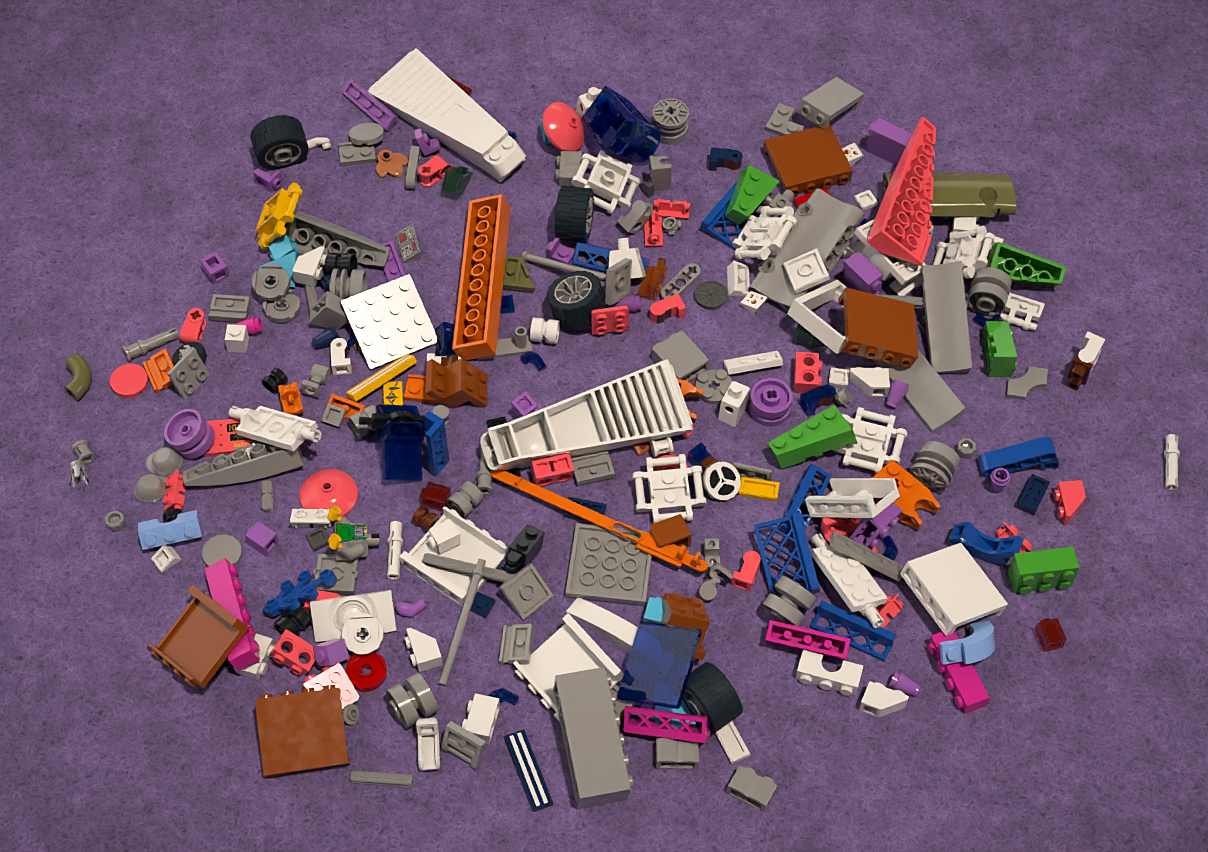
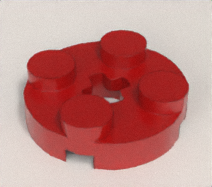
M378 653L368 655L354 654L347 662L348 665L345 673L354 688L360 692L372 691L378 688L387 678L386 663ZM365 667L367 670L370 668L372 669L370 673L367 675L362 674V669Z

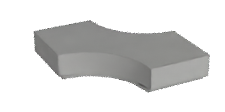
M1029 366L1027 373L1022 377L1008 379L1006 398L1026 400V396L1031 390L1046 388L1048 369Z

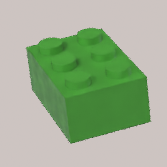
M1073 546L1014 553L1008 575L1013 593L1028 594L1036 590L1047 592L1052 588H1059L1061 590L1070 588L1080 567Z

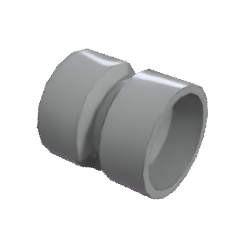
M374 405L362 409V413L357 412L348 417L349 424L359 439L368 435L370 430H378L371 429L370 425H359V417H371L373 413L379 414Z
M465 481L458 488V492H454L446 501L450 509L455 510L460 517L465 518L473 510L472 507H476L484 499V496L476 485Z

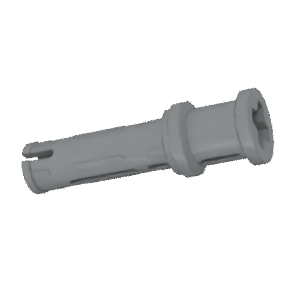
M176 327L149 339H139L136 343L127 347L124 345L122 350L127 361L130 362L134 357L146 355L147 351L179 339V333Z
M480 443V466L476 474V479L478 480L477 487L483 496H489L493 493V488L491 487L493 477L491 469L486 463Z

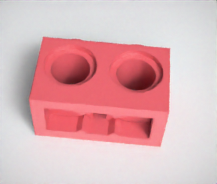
M796 352L794 393L817 394V388H821L822 376H818V372L822 371V361H819V353Z
M569 453L531 462L530 471L535 485L541 487L573 479L574 467Z
M287 629L281 634L269 653L275 662L287 665L296 675H306L315 662L313 646ZM281 645L287 646L289 653L283 652ZM299 656L305 657L307 663H301Z

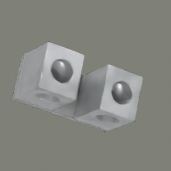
M719 538L705 539L704 553L705 561L708 564L706 575H710V568L713 564L720 563Z

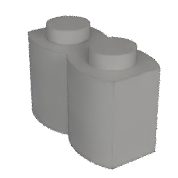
M561 151V156H557V167H560V169H556V180H559V186H574L571 181L576 176L581 165L582 151Z
M663 737L656 739L657 769H698L699 742Z
M739 766L726 792L740 801L746 802L748 805L765 812L776 792L777 785L767 776H758L752 768Z

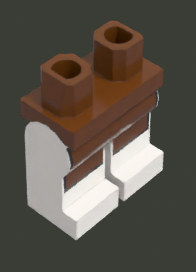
M1087 332L1078 357L1075 356L1068 375L1070 379L1068 382L1069 387L1078 390L1081 384L1086 385L1089 375L1100 356L1105 341L1104 338Z

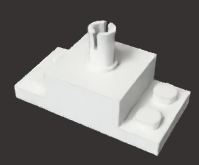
M875 219L855 230L854 234L866 245L861 255H865L874 267H878L881 270L883 281L894 276L901 285H904L922 275L921 267L926 265L924 262L919 266L880 253L867 242Z

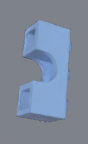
M197 510L177 514L175 520L167 523H159L158 519L138 523V535L142 550L202 537Z

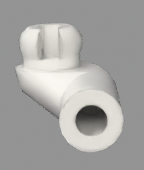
M316 137L307 141L309 149L322 145L323 150L331 148L330 139Z

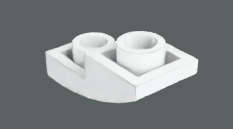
M922 275L904 285H901L896 279L889 287L897 296H907L914 289H918L922 285Z

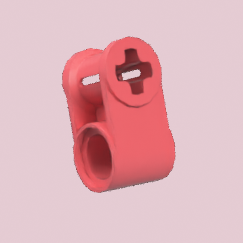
M434 156L419 167L420 184L423 187L434 185L450 174L452 166L440 156Z
M193 308L188 312L184 325L180 330V342L189 343L202 340L207 323L204 319V312L201 309Z

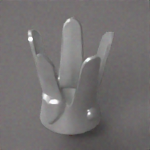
M81 460L72 461L69 465L71 473L68 483H70L72 476L73 488H75L78 477L81 476V479L88 485L87 479L89 480L86 473L85 462Z

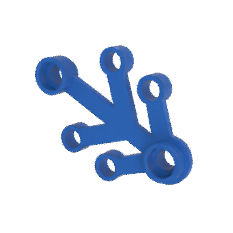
M325 569L320 572V578L305 585L312 579L310 572L305 570L298 575L300 581L295 587L291 580L284 581L280 585L282 591L276 598L268 600L263 610L270 617H274L286 609L295 610L300 606L299 600L308 599L311 601L319 595L315 589L316 586L322 584L323 587H329L337 581V577L333 571Z

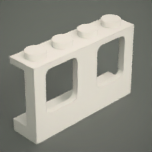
M831 478L829 481L832 492L826 496H808L805 502L810 517L874 518L900 495L895 478ZM873 498H883L876 505Z

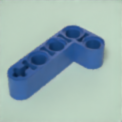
M1051 437L1037 438L985 452L978 456L983 477H991V473L998 468H1004L1008 472H1013L1041 464L1043 471L1051 468L1055 470L1059 467V461Z

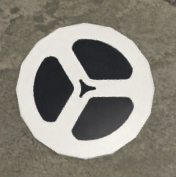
M716 462L710 465L705 470L702 478L704 489L711 498L717 501L733 498L738 493L741 485L738 470L727 462Z

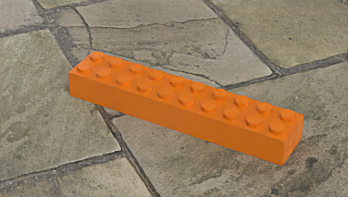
M502 194L469 201L452 347L457 356L465 361L496 355L511 206Z

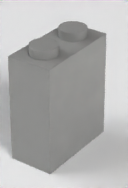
M682 330L670 335L668 339L655 344L652 348V359L656 363L668 359L678 379L690 382L698 377V374L709 370V359Z

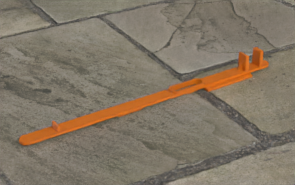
M492 470L491 472L494 479L620 535L624 539H629L637 543V549L681 568L682 564L699 572H704L708 568L707 562L701 559L700 552L693 556L686 550V546L682 545V547H679L672 543L659 547L654 536L646 531L642 533L632 526L615 521L507 471ZM615 525L622 526L641 535V537L635 539L615 530L613 527Z

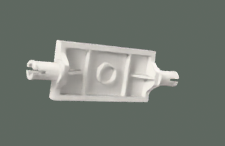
M232 406L229 410L231 418L241 420L240 425L235 429L239 436L290 451L297 449L306 439L313 442H318L321 439V431L316 430L318 428L316 421L259 406L256 410Z
M822 534L814 535L811 538V542L816 548L812 550L811 556L852 612L860 611L863 616H866L874 628L881 627L885 620L878 613L876 607L885 604L888 599L861 562L831 548Z

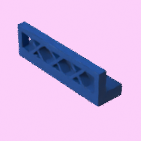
M577 242L573 264L607 272L608 268L606 267L609 265V254L613 249ZM580 251L587 252L590 259L586 262L578 261ZM604 256L608 263L604 266H598L595 258ZM641 257L644 270H646L650 259ZM644 277L632 278V279H636V280L643 281V278H644Z
M428 411L424 415L425 435L431 475L436 477L449 462L445 420Z
M810 464L804 470L782 518L800 512L806 532L812 517H810L809 513L802 515L800 506L806 504L803 499L805 500L808 497L807 490L814 489L816 496H822L831 475ZM815 473L824 478L823 483L816 484L814 479ZM790 522L781 523L778 530L784 534L789 532L791 529Z
M821 600L817 614L810 625V628L813 630L837 636L840 635L837 634L835 628H846L849 635L841 637L851 638L850 647L885 662L896 637L895 633L882 627L874 628L871 622ZM822 617L829 621L830 626L823 628L816 624L819 618ZM861 635L866 638L867 643L857 644L854 637ZM881 644L887 648L883 655L874 651L873 645Z

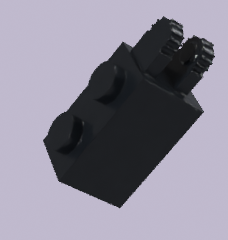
M528 524L524 527L508 548L505 566L507 573L515 574L516 571L521 570L533 561L542 548L544 531Z

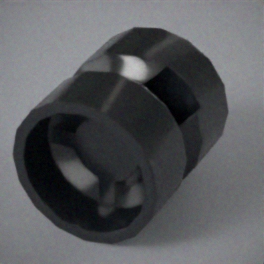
M328 253L325 259V271L330 276L333 269L337 268L340 270V274L343 269H346L348 277H350L352 270L358 267L357 257L354 253H343L342 255L340 253Z
M299 606L295 610L288 609L286 616L281 615L273 625L279 634H282L287 629L296 636H299L300 629L305 630L312 623V618L307 611Z

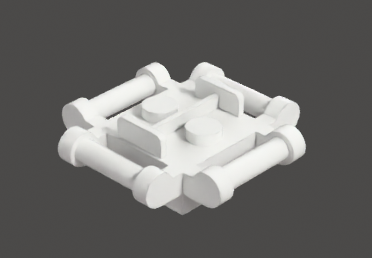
M600 150L597 158L590 154H583L578 172L571 181L572 185L592 188L593 193L611 201L609 204L594 196V204L607 210L610 214L613 213L616 204L621 209L629 210L631 206L630 201L635 189L640 184V179L630 174L632 165L629 163L625 164L605 154L602 150ZM591 164L593 168L588 180L583 179L587 166ZM626 182H628L629 188L627 190L625 197L623 198L621 197V194Z
M763 206L759 217L750 215L740 235L732 243V246L737 248L735 250V257L737 259L748 257L766 260L769 255H776L782 248V244L790 230L797 223V219L793 217V207L771 208L770 206ZM771 215H782L781 218H779V217H770V216H771Z
M978 226L977 229L962 232H950V243L938 242L933 265L941 264L943 254L946 253L943 264L962 261L963 278H973L974 273L978 269L987 266V256L991 244L994 243L995 235L987 233L985 226Z
M858 407L855 419L842 414L852 427L858 442L854 445L850 443L841 446L842 449L835 451L845 454L843 465H853L878 473L882 469L883 464L887 465L891 460L900 464L901 459L899 456L903 441L907 437V431L902 428H893L896 416H886L865 411L861 407ZM861 418L887 423L888 425L886 427L861 421ZM890 438H896L892 455H886Z
M685 454L656 459L646 457L647 472L638 471L632 473L637 496L636 511H651L653 524L679 514L682 515L684 520L693 521L692 507H700L707 504L703 494L701 474L703 473L702 466L686 468ZM680 464V469L653 471L654 466ZM688 476H693L695 499H690ZM643 480H648L650 503L648 504L645 503ZM681 510H685V512H675V513L659 514L660 512H671V511H681Z

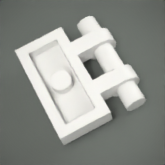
M1009 292L1004 310L1009 312V315L1002 313L999 320L1008 321L1009 325L1020 326L1026 331L1028 329L1035 331L1037 324L1031 323V320L1039 322L1045 304ZM1015 315L1025 317V320L1016 318Z

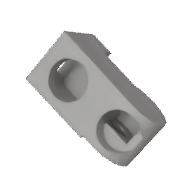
M637 200L633 203L632 210L628 215H621L617 221L627 232L637 234L651 216L653 206L649 202Z

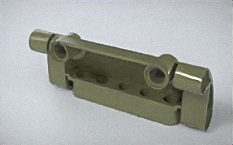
M932 172L934 185L933 200L930 202L932 207V214L930 216L995 217L996 214L1015 215V191L1008 174ZM893 173L883 174V189L885 191Z

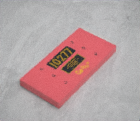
M241 420L207 421L214 428L215 439L210 449L203 454V457L218 456L222 453L228 455L235 452V447L241 445L243 448L252 444L251 440L253 439L237 435L235 429L240 425Z

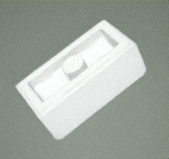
M733 261L727 266L728 296H747L750 292L748 289L750 286L749 266Z

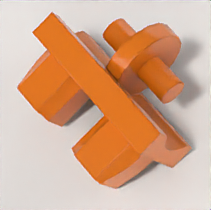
M297 382L289 385H279L278 388L284 413L299 416L304 410Z

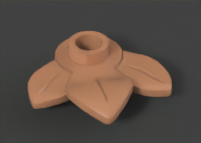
M383 149L377 155L378 164L376 172L381 178L385 177L388 173L394 177L401 178L403 166L408 165L409 159L404 154L393 153L388 149Z

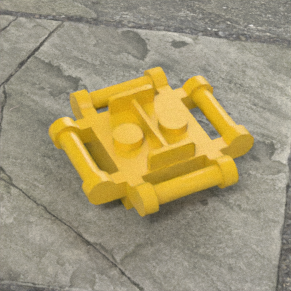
M297 183L290 184L287 190L282 188L265 202L255 230L259 233L256 241L262 249H267L275 239L282 237L286 233L285 223L294 221V212L298 200L303 194L302 189H300Z

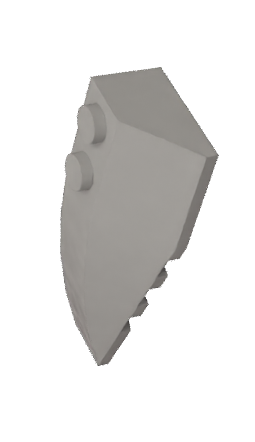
M301 211L294 212V221L288 222L285 235L296 242L302 255L322 246L325 247L326 255L328 253H340L341 255L343 253H354L358 263L386 266L391 249L367 237Z
M251 440L252 444L243 448L241 445L235 447V452L228 455L222 453L216 456L211 463L205 461L184 471L183 482L185 486H211L241 483L272 475L275 476L281 472L304 466L301 449L299 446L294 451Z

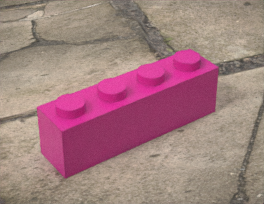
M772 620L769 622L765 639L766 643L800 651L804 649L842 661H847L851 643L850 638Z
M943 631L931 635L928 651L931 656H935L939 672L945 675L946 686L949 691H953L956 706L959 709L961 708L964 714L987 706L990 697L972 663L965 664L962 661L943 665L941 662L939 642L959 639L956 632L954 631L949 636H945Z

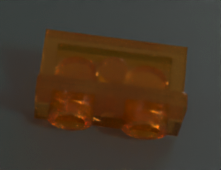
M659 257L656 267L648 266L646 276L643 278L639 288L638 296L640 295V297L652 300L656 299L658 292H661L663 286L662 280L666 278L668 273L666 259Z

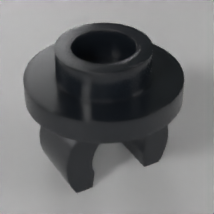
M168 507L163 513L164 523L175 520L177 514L182 513V509Z

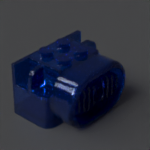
M606 85L581 118L591 131V136L597 139L596 142L616 155L628 157L638 163L648 160L649 156H652L657 150L661 140V131L649 116L639 111L631 101Z

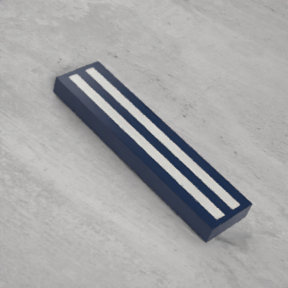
M523 729L504 736L532 811L536 812L553 806V801L525 730Z

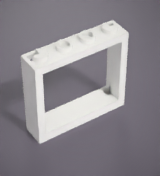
M839 280L794 299L787 313L836 354L841 352V348L846 343V337L838 333L811 310L831 300L838 303L839 296L846 288Z

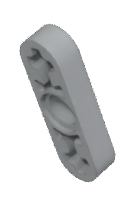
M411 146L406 189H416L417 170L419 169L421 158L420 146Z
M693 263L686 265L662 288L661 300L671 297V295L666 296V294L671 292L672 296L676 294L681 296L700 278V267ZM678 281H683L686 285L683 287H679L676 285V283Z

